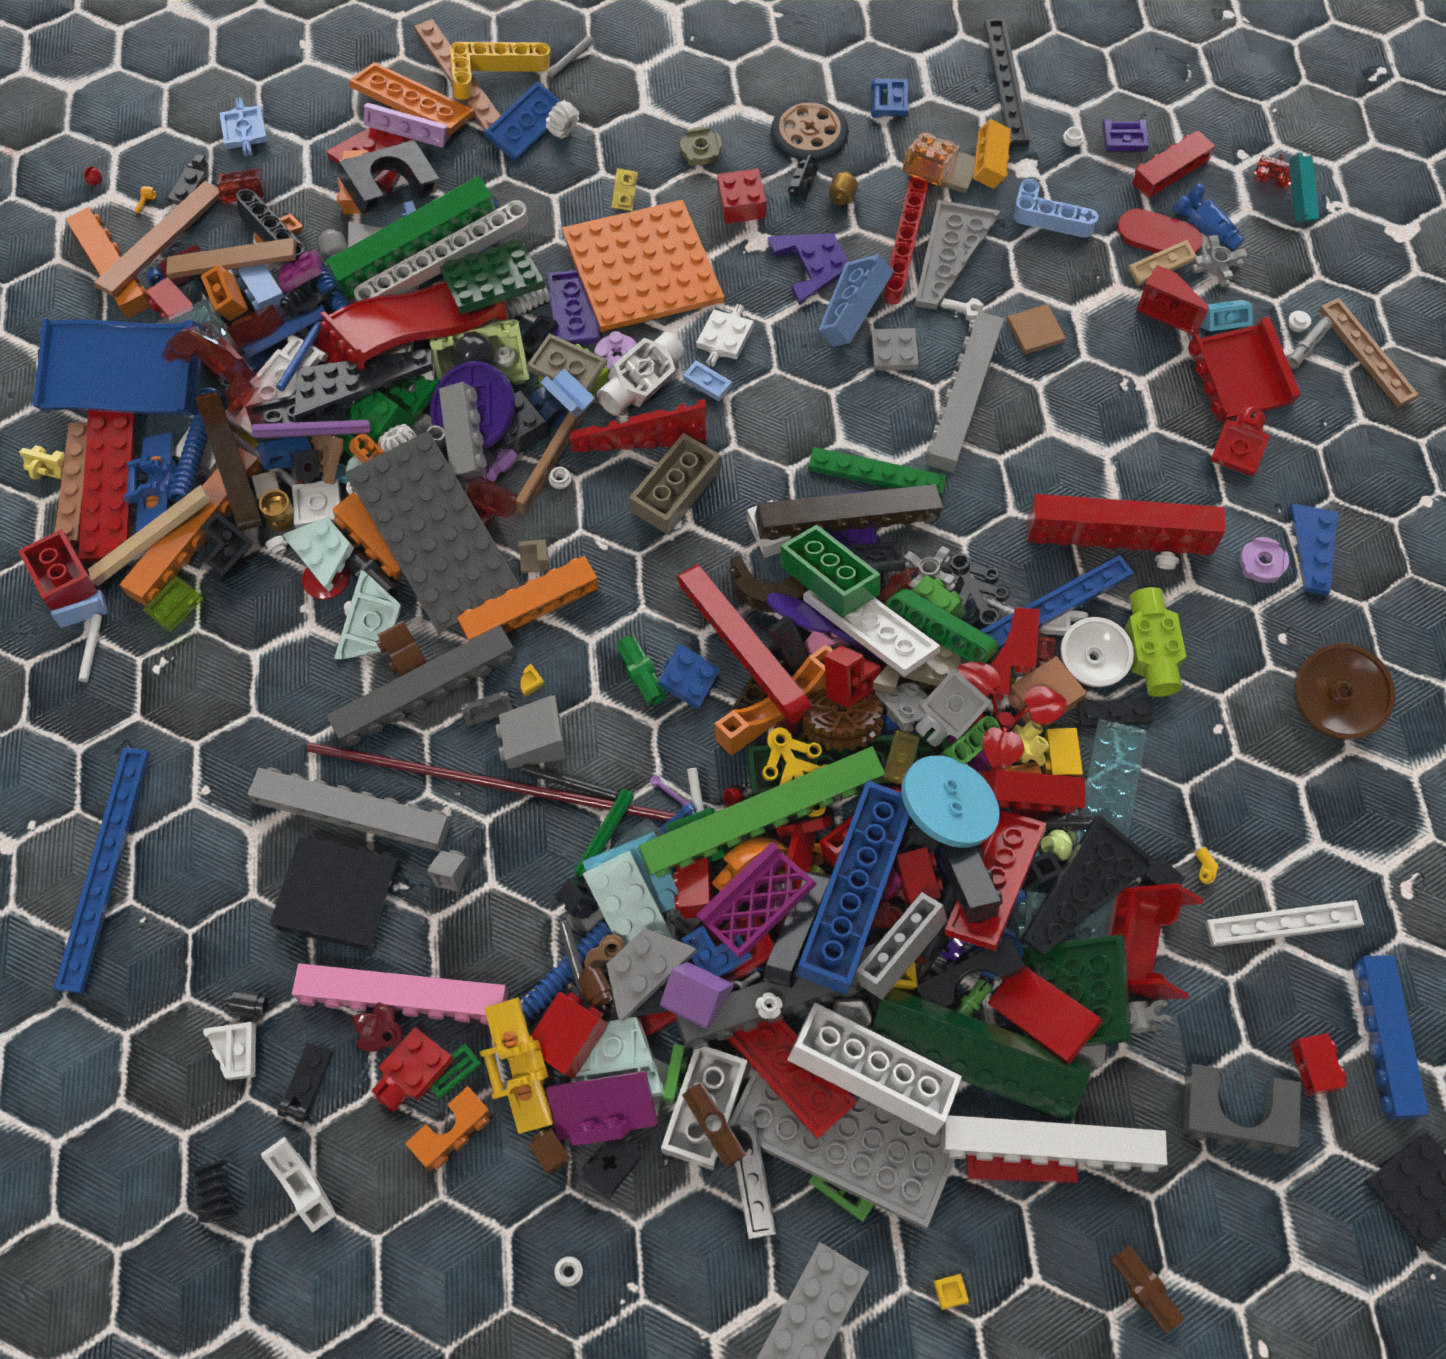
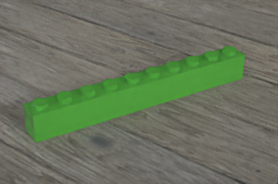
M872 746L642 843L638 846L637 850L649 878L656 875L657 879L672 873L671 868L680 865L682 869L694 864V858L701 855L708 858L719 853L718 848L727 845L728 848H732L743 842L741 838L751 835L752 838L758 837L766 832L765 828L772 825L775 828L781 827L789 823L788 818L795 815L798 818L807 816L812 813L811 808L820 805L821 809L834 804V799L843 795L844 799L857 794V789L865 786L866 781L880 784L879 779L885 775V772Z

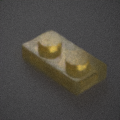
M899 731L895 732L883 780L902 785L905 774L913 765L920 737Z

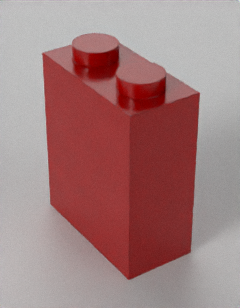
M559 992L531 1036L533 1041H539L544 1061L564 1075L575 1078L609 1023L602 1019L604 1013L591 1005L588 1009L581 1004L584 1000L570 992L567 996Z

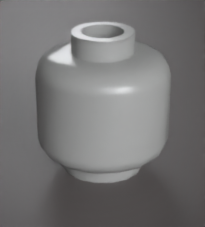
M335 229L323 231L318 238V247L324 260L348 248L345 236Z

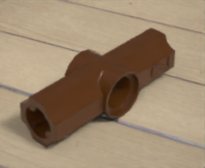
M702 1082L694 1085L682 1094V1097L701 1126L703 1134L710 1141L725 1168L732 1166L746 1156L745 1151L726 1122L725 1116L720 1112ZM712 1118L718 1119L722 1124L721 1128L717 1131H710L706 1127L707 1122Z
M1130 1245L1110 1260L1128 1284V1290L1139 1306L1144 1309L1146 1308L1164 1334L1182 1323L1185 1318L1165 1293L1167 1291L1165 1285L1152 1270L1147 1269Z

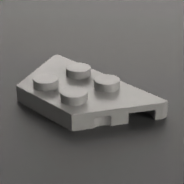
M644 928L606 964L618 1018L621 1021H625L669 979L673 968L688 962L698 950L690 945Z

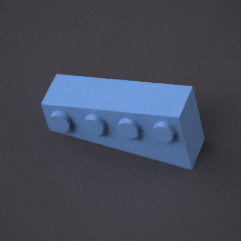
M265 264L231 269L249 302L252 303L254 310L257 314L260 313L268 328L290 317L281 318L286 313L280 307V300L284 295Z

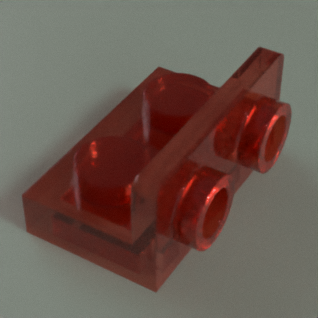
M260 168L218 174L217 187L222 203L237 202L236 194L243 189L252 190L259 198L264 197Z

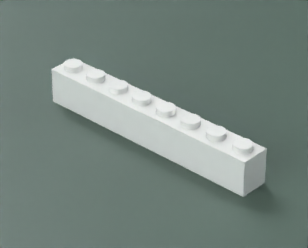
M950 1115L947 1116L945 1123L942 1125V1153H949V1158L965 1159L966 1155H976V1159L981 1161H992L993 1157H1004V1162L1019 1163L1021 1159H1031L1032 1164L1047 1165L1048 1161H1059V1166L1074 1167L1077 1162L1086 1163L1087 1168L1101 1169L1103 1164L1114 1165L1115 1170L1127 1171L1131 1170V1166L1141 1167L1142 1172L1151 1173L1158 1172V1168L1167 1165L1166 1131Z

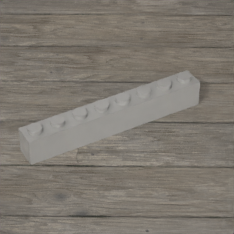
M978 312L976 320H971L968 332H971L970 337H965L962 347L965 353H960L956 365L960 367L959 371L953 372L950 383L953 384V388H948L944 400L948 402L947 406H942L938 419L942 420L941 424L935 425L932 435L935 441L934 443H929L926 456H929L928 466L954 473L1001 333L1004 318Z
M258 767L247 794L255 804L439 852L442 851L451 826L446 814L438 810L429 812L422 810L420 806L415 804H408V806L399 804L398 801L392 798L378 799L369 792L355 793L348 787L338 785L337 788L328 786V783L315 779L314 782L305 780L303 776L291 773L289 776L282 774L280 770L268 767L267 770Z

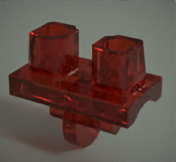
M1280 153L1277 159L1261 154L1254 171L1256 180L1266 182L1268 178L1276 180V186L1283 189L1288 184H1291L1289 162L1282 161L1284 154Z

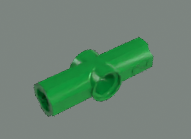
M635 636L622 638L616 644V648L626 665V671L633 685H637L647 706L661 703L666 698V693L662 687L656 684L658 679L652 661L648 656L644 655Z

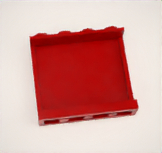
M1270 317L1261 318L1255 326L1200 338L1197 333L1188 344L1189 354L1194 358L1196 372L1201 376L1204 392L1209 396L1212 413L1216 415L1218 422L1237 418L1241 409L1245 407H1254L1252 414H1255L1258 409L1263 412L1292 405L1301 395Z

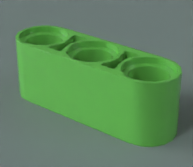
M990 716L982 718L971 725L959 739L956 738L939 756L950 757L961 763L969 762L983 749L982 740L986 731L992 727L1000 729L998 722Z

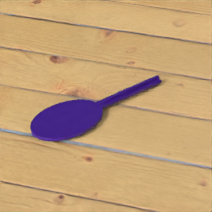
M771 593L768 595V605L782 617H791L794 624L815 632H830L854 647L880 659L849 634L833 627L829 619L809 604L784 594Z

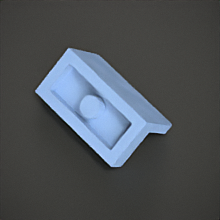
M563 369L553 380L546 376L540 382L576 418L595 400L594 396L566 369Z
M97 590L98 593L76 604L51 611V616L62 628L91 619L93 614H108L104 595L101 590Z

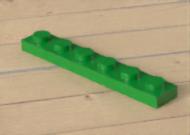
M813 447L808 465V471L894 489L936 484L940 498H942L947 476L941 473Z

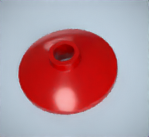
M308 566L302 575V584L305 591L310 596L321 600L332 599L340 595L349 583V572L345 567H343L341 573L336 572L331 581L334 586L330 591L320 583Z

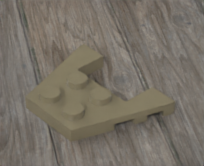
M939 644L940 653L905 677L887 665L874 680L872 689L894 695L900 676L938 686L953 669L957 670L962 665L960 655Z

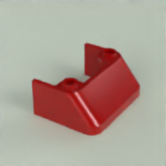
M1179 883L1123 888V891L1113 899L1107 936L1121 934L1125 937L1128 993L1150 999H1188L1189 994L1169 983L1164 975L1153 973L1161 926H1169L1175 923L1179 918L1181 906L1203 904L1204 899Z

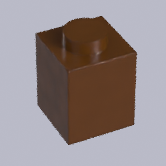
M552 1129L548 1132L542 1130L531 1139L533 1142L529 1144V1147L548 1176H551L571 1161L570 1156Z

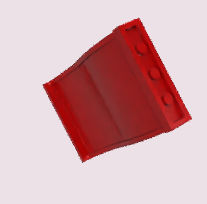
M445 281L414 292L376 296L360 300L330 315L323 311L321 312L322 322H320L323 333L330 337L332 343L337 344L340 351L348 356L350 362L355 363L362 370L365 369V361L397 345L466 332L495 317L499 321L506 319L507 313L505 301L460 315Z

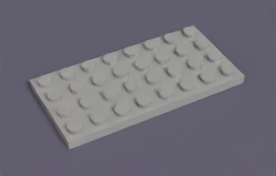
M753 1071L728 1124L729 1126L756 1121L763 1151L925 1230L928 1228L955 1160L949 1158V1153H942V1127L934 1135L849 1092L858 1102L857 1105L822 1137L816 1140L757 1072Z

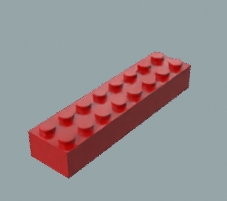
M1035 494L1027 517V541L1037 544L1057 543L1062 546L1072 544L1083 547L1101 546L1107 549L1127 548L1133 551L1139 549L1151 550L1153 552L1172 551L1178 554L1191 553L1192 550H1197L1199 555L1214 554L1226 532L1225 508L1218 506Z

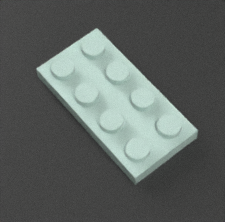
M630 850L583 873L612 934L621 937L625 946L644 928L674 939Z

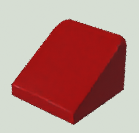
M802 714L791 721H788L786 718L782 719L773 729L784 728L792 735L802 724Z

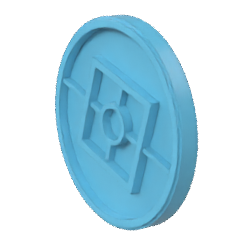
M928 756L915 762L904 776L901 792L905 808L917 826L933 839L954 847H973L987 840L996 829L999 821V806L995 794L986 780L967 764L958 762L950 757Z

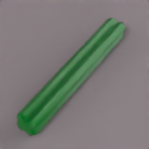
M623 789L575 868L574 874L579 878L585 880L583 873L586 872L583 861L602 853L634 799V794L629 790Z

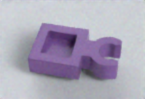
M513 449L501 450L494 460L487 465L486 475L479 477L485 483L488 481L490 483L494 482L500 472H506L513 466V461L518 455Z

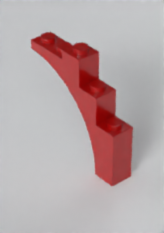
M1014 609L1011 629L1005 645L996 659L990 664L1001 678L999 687L994 689L997 701H1003V697L1008 698L1011 669H1015V673L1030 674V670L1034 671L1036 668L1040 609ZM989 694V700L992 701V696ZM983 713L973 722V724H975L983 718Z

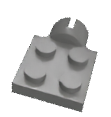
M953 669L920 705L926 713L916 725L915 730L923 737L933 727L935 730L926 741L934 747L938 746L948 735L959 739L992 702L957 670Z

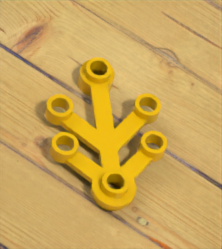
M775 728L769 733L767 744L771 749L767 766L762 771V776L765 780L773 781L777 777L778 769L776 766L780 755H782L786 765L779 786L791 781L792 777L796 779L803 776V772L811 773L827 766V764L818 766L797 759L791 751L802 752L810 759H816L822 753V748L818 743L806 744L794 740L790 732L784 728ZM782 736L784 743H778L776 737ZM810 747L817 748L818 754H811ZM767 769L774 771L773 777L766 775ZM820 807V810L811 808L812 813L808 816L811 818L820 817L825 812L826 807L822 809Z

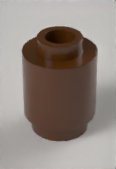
M590 966L581 971L578 983L588 1003L593 1004L594 1008L609 1003L613 999L612 989L602 969Z

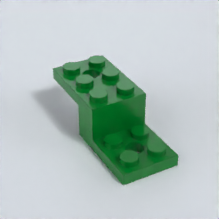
M417 376L409 380L402 378L392 382L393 386L386 388L383 393L373 389V394L357 399L346 413L348 421L368 420L370 423V433L365 435H368L377 444L379 442L378 439L389 428L406 424L409 427L412 426L432 399L435 388L440 380L435 376L434 380H426L425 376ZM416 384L417 386L415 391L409 393L410 387ZM355 434L336 435L344 440V451L353 457L354 455L349 445L351 440L355 438ZM360 442L358 447L362 449L365 444Z

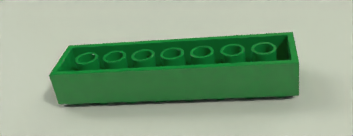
M477 176L328 258L326 263L339 288L349 301L355 298L354 290L359 284L495 211L493 197L480 176Z

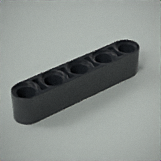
M243 189L236 194L239 216L263 242L289 238L295 239L296 260L284 261V264L297 261L305 253L304 245L252 190Z
M812 871L806 872L817 885L789 911L765 967L764 979L766 982L789 988L795 985L798 978L796 976L798 965L831 878L829 875ZM802 881L800 888L806 883V881Z

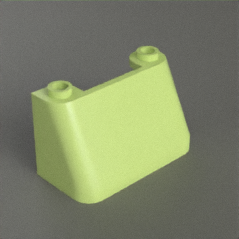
M517 319L486 323L466 331H476L484 334L492 341L496 350L501 347H510L515 351L516 358L512 366L502 368L496 363L494 366L513 385L523 384L525 380L529 379ZM466 332L430 339L435 369L439 380L455 367L451 361V348L456 339L459 340Z

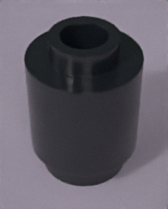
M236 989L233 994L228 996L226 1007L227 1010H230L231 1016L258 1019V1017H265L269 998L268 996H263L260 992Z

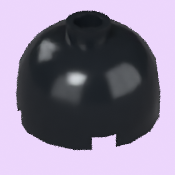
M476 331L466 332L463 334V337L459 340L456 339L453 343L451 361L455 367L473 361L495 366L497 361L496 348L492 341L484 334Z

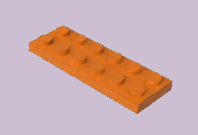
M375 62L349 80L350 88L393 109L447 125L446 134L448 135L453 134L474 117V109Z

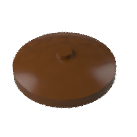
M1345 643L1332 644L1315 651L1301 664L1294 681V698L1300 714L1314 730L1324 736L1337 740H1357L1377 731L1388 720L1395 703V686L1387 667L1376 655L1356 645Z

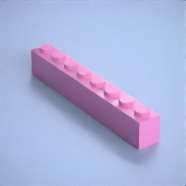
M298 963L292 995L299 1001V1004L314 1006L316 1002L325 1003L324 1006L328 1008L340 1009L341 1005L351 1006L350 1009L355 1011H366L367 1008L374 1009L375 1005L380 1002L390 1007L392 1011H401L403 1015L409 1017H418V1013L428 1014L429 1018L443 1020L444 1016L454 1017V1020L459 1022H470V1019L480 1020V1023L488 1025L484 1007L507 1001L508 990L505 985Z

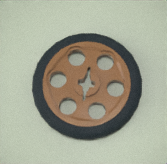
M806 98L790 102L778 111L771 124V134L778 148L785 154L799 160H807L808 155H811L813 161L830 157L841 149L848 137V124L842 112L834 105L823 100ZM800 112H805L808 115L805 117H800L797 114ZM825 115L828 118L826 120H821L818 118V116ZM787 124H792L795 127L792 129H787L784 126ZM833 130L835 133L833 135H828L825 133V131ZM794 139H799L802 141V143L794 144L791 141ZM820 142L822 146L814 147L812 143Z

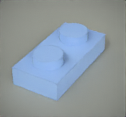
M695 361L683 375V381L717 401H720L732 387V381L698 361Z

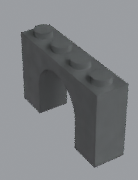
M1191 1064L1186 1068L1182 1133L1190 1134V1138L1194 1140L1205 1141L1207 1137L1218 1139V1143L1223 1145H1235V1142L1243 1143L1245 1148L1252 1150H1262V1147L1272 1148L1273 1153L1288 1155L1291 1151L1299 1148L1301 1082L1280 1078H1272L1266 1082L1265 1112L1262 1121L1256 1127H1242L1231 1122L1220 1108L1218 1100L1220 1068Z

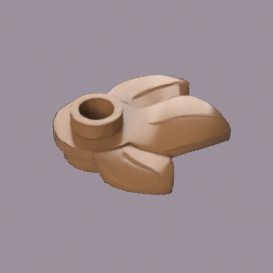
M613 934L603 937L599 946L589 950L587 953L584 968L586 969L590 966L607 968L606 964L625 947L623 939ZM609 944H615L617 947L615 949H609L607 946Z

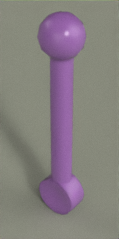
M659 776L651 777L650 781L653 786H659L683 804V806L692 803L689 800L685 801L660 782Z

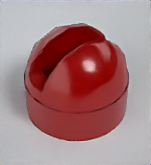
M93 166L85 168L84 178L89 185H97L102 181V174L97 168Z
M728 788L723 794V800L727 808L745 799L742 791L738 788Z

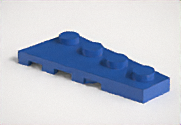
M1291 503L1289 511L1293 517L1292 527L1297 539L1296 550L1300 556L1301 563L1299 566L1304 592L1328 596L1331 592L1338 512Z

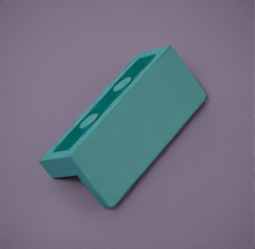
M1298 152L1289 159L1295 223L1316 221L1319 219L1313 155L1303 156V152Z

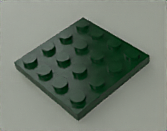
M512 240L502 246L489 247L485 251L470 253L463 258L447 260L443 266L439 267L460 315L545 288L544 280L521 240Z
M1120 934L1058 943L1045 955H1038L1030 947L1023 948L1022 961L1027 968L1100 1017L1103 1021L1084 1047L1132 1042L1124 936ZM1024 1031V1037L1037 1041Z

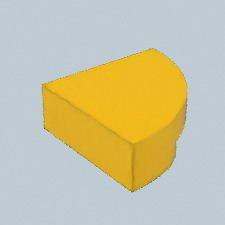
M532 664L525 668L521 678L520 687L524 697L545 685L544 680Z

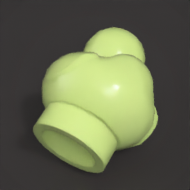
M1055 829L1042 839L1041 849L1043 853L1051 850L1058 861L1067 860L1074 851L1072 847L1077 841V836L1072 830H1068L1066 833L1064 830Z

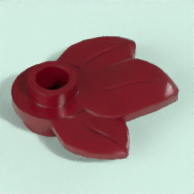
M378 1002L375 1005L373 1014L360 1013L352 1018L354 1028L362 1035L356 1042V1046L361 1050L376 1052L383 1046L391 1048L398 1045L402 1039V1029L395 1022L394 1012L383 1003ZM385 1032H390L392 1034V1038H388L385 1035Z

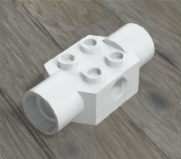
M664 332L655 341L643 338L614 364L608 375L610 381L597 391V398L602 407L610 414L618 416L631 404L638 407L643 405L669 381L676 370L674 365L684 357L685 350L680 340L673 334Z

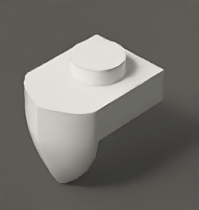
M834 999L833 1012L863 1027H867L871 1023L873 1018L872 1012L867 1003L862 999Z

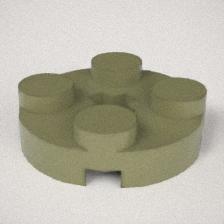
M692 128L686 132L684 138H681V154L691 166L715 163L719 160V155L722 151L721 138L718 133L710 132L709 128ZM698 144H702L705 147L699 148Z

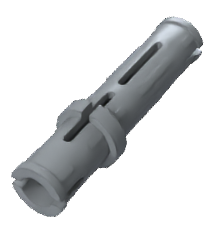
M1328 317L1320 318L1319 322L1304 340L1296 344L1294 352L1287 358L1290 368H1298L1303 360L1313 353V348L1327 331L1332 328L1333 323Z

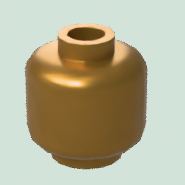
M841 172L836 174L830 184L829 197L837 205L850 204L855 198L858 182L851 173Z

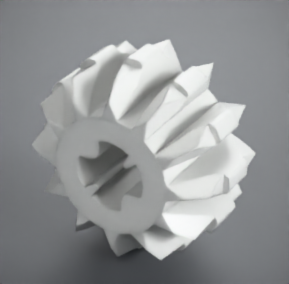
M564 100L558 102L549 112V117L546 119V128L556 137L561 139L568 137L579 120V111L569 102Z
M406 424L396 425L394 428H390L389 431L384 432V435L378 439L377 445L384 452H387L415 438L416 434Z

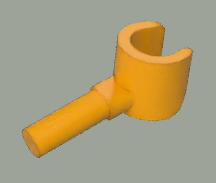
M144 186L141 188V199L134 210L135 213H140L147 199H156L157 193L153 191V187Z

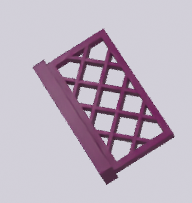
M771 842L697 916L712 933L741 959L817 884ZM784 863L788 866L787 874L775 875V871ZM803 879L806 881L800 889L791 890L792 880ZM786 881V891L774 892L775 882ZM763 883H769L768 893L756 894L757 889ZM785 897V904L781 908L772 909L774 898ZM768 899L767 909L755 910L756 900ZM750 901L749 911L738 912V907L742 903ZM766 916V922L761 927H753L754 917ZM748 918V928L736 929L737 919ZM725 920H731L730 930L719 931L717 929ZM747 935L746 942L738 949L734 945L735 936Z

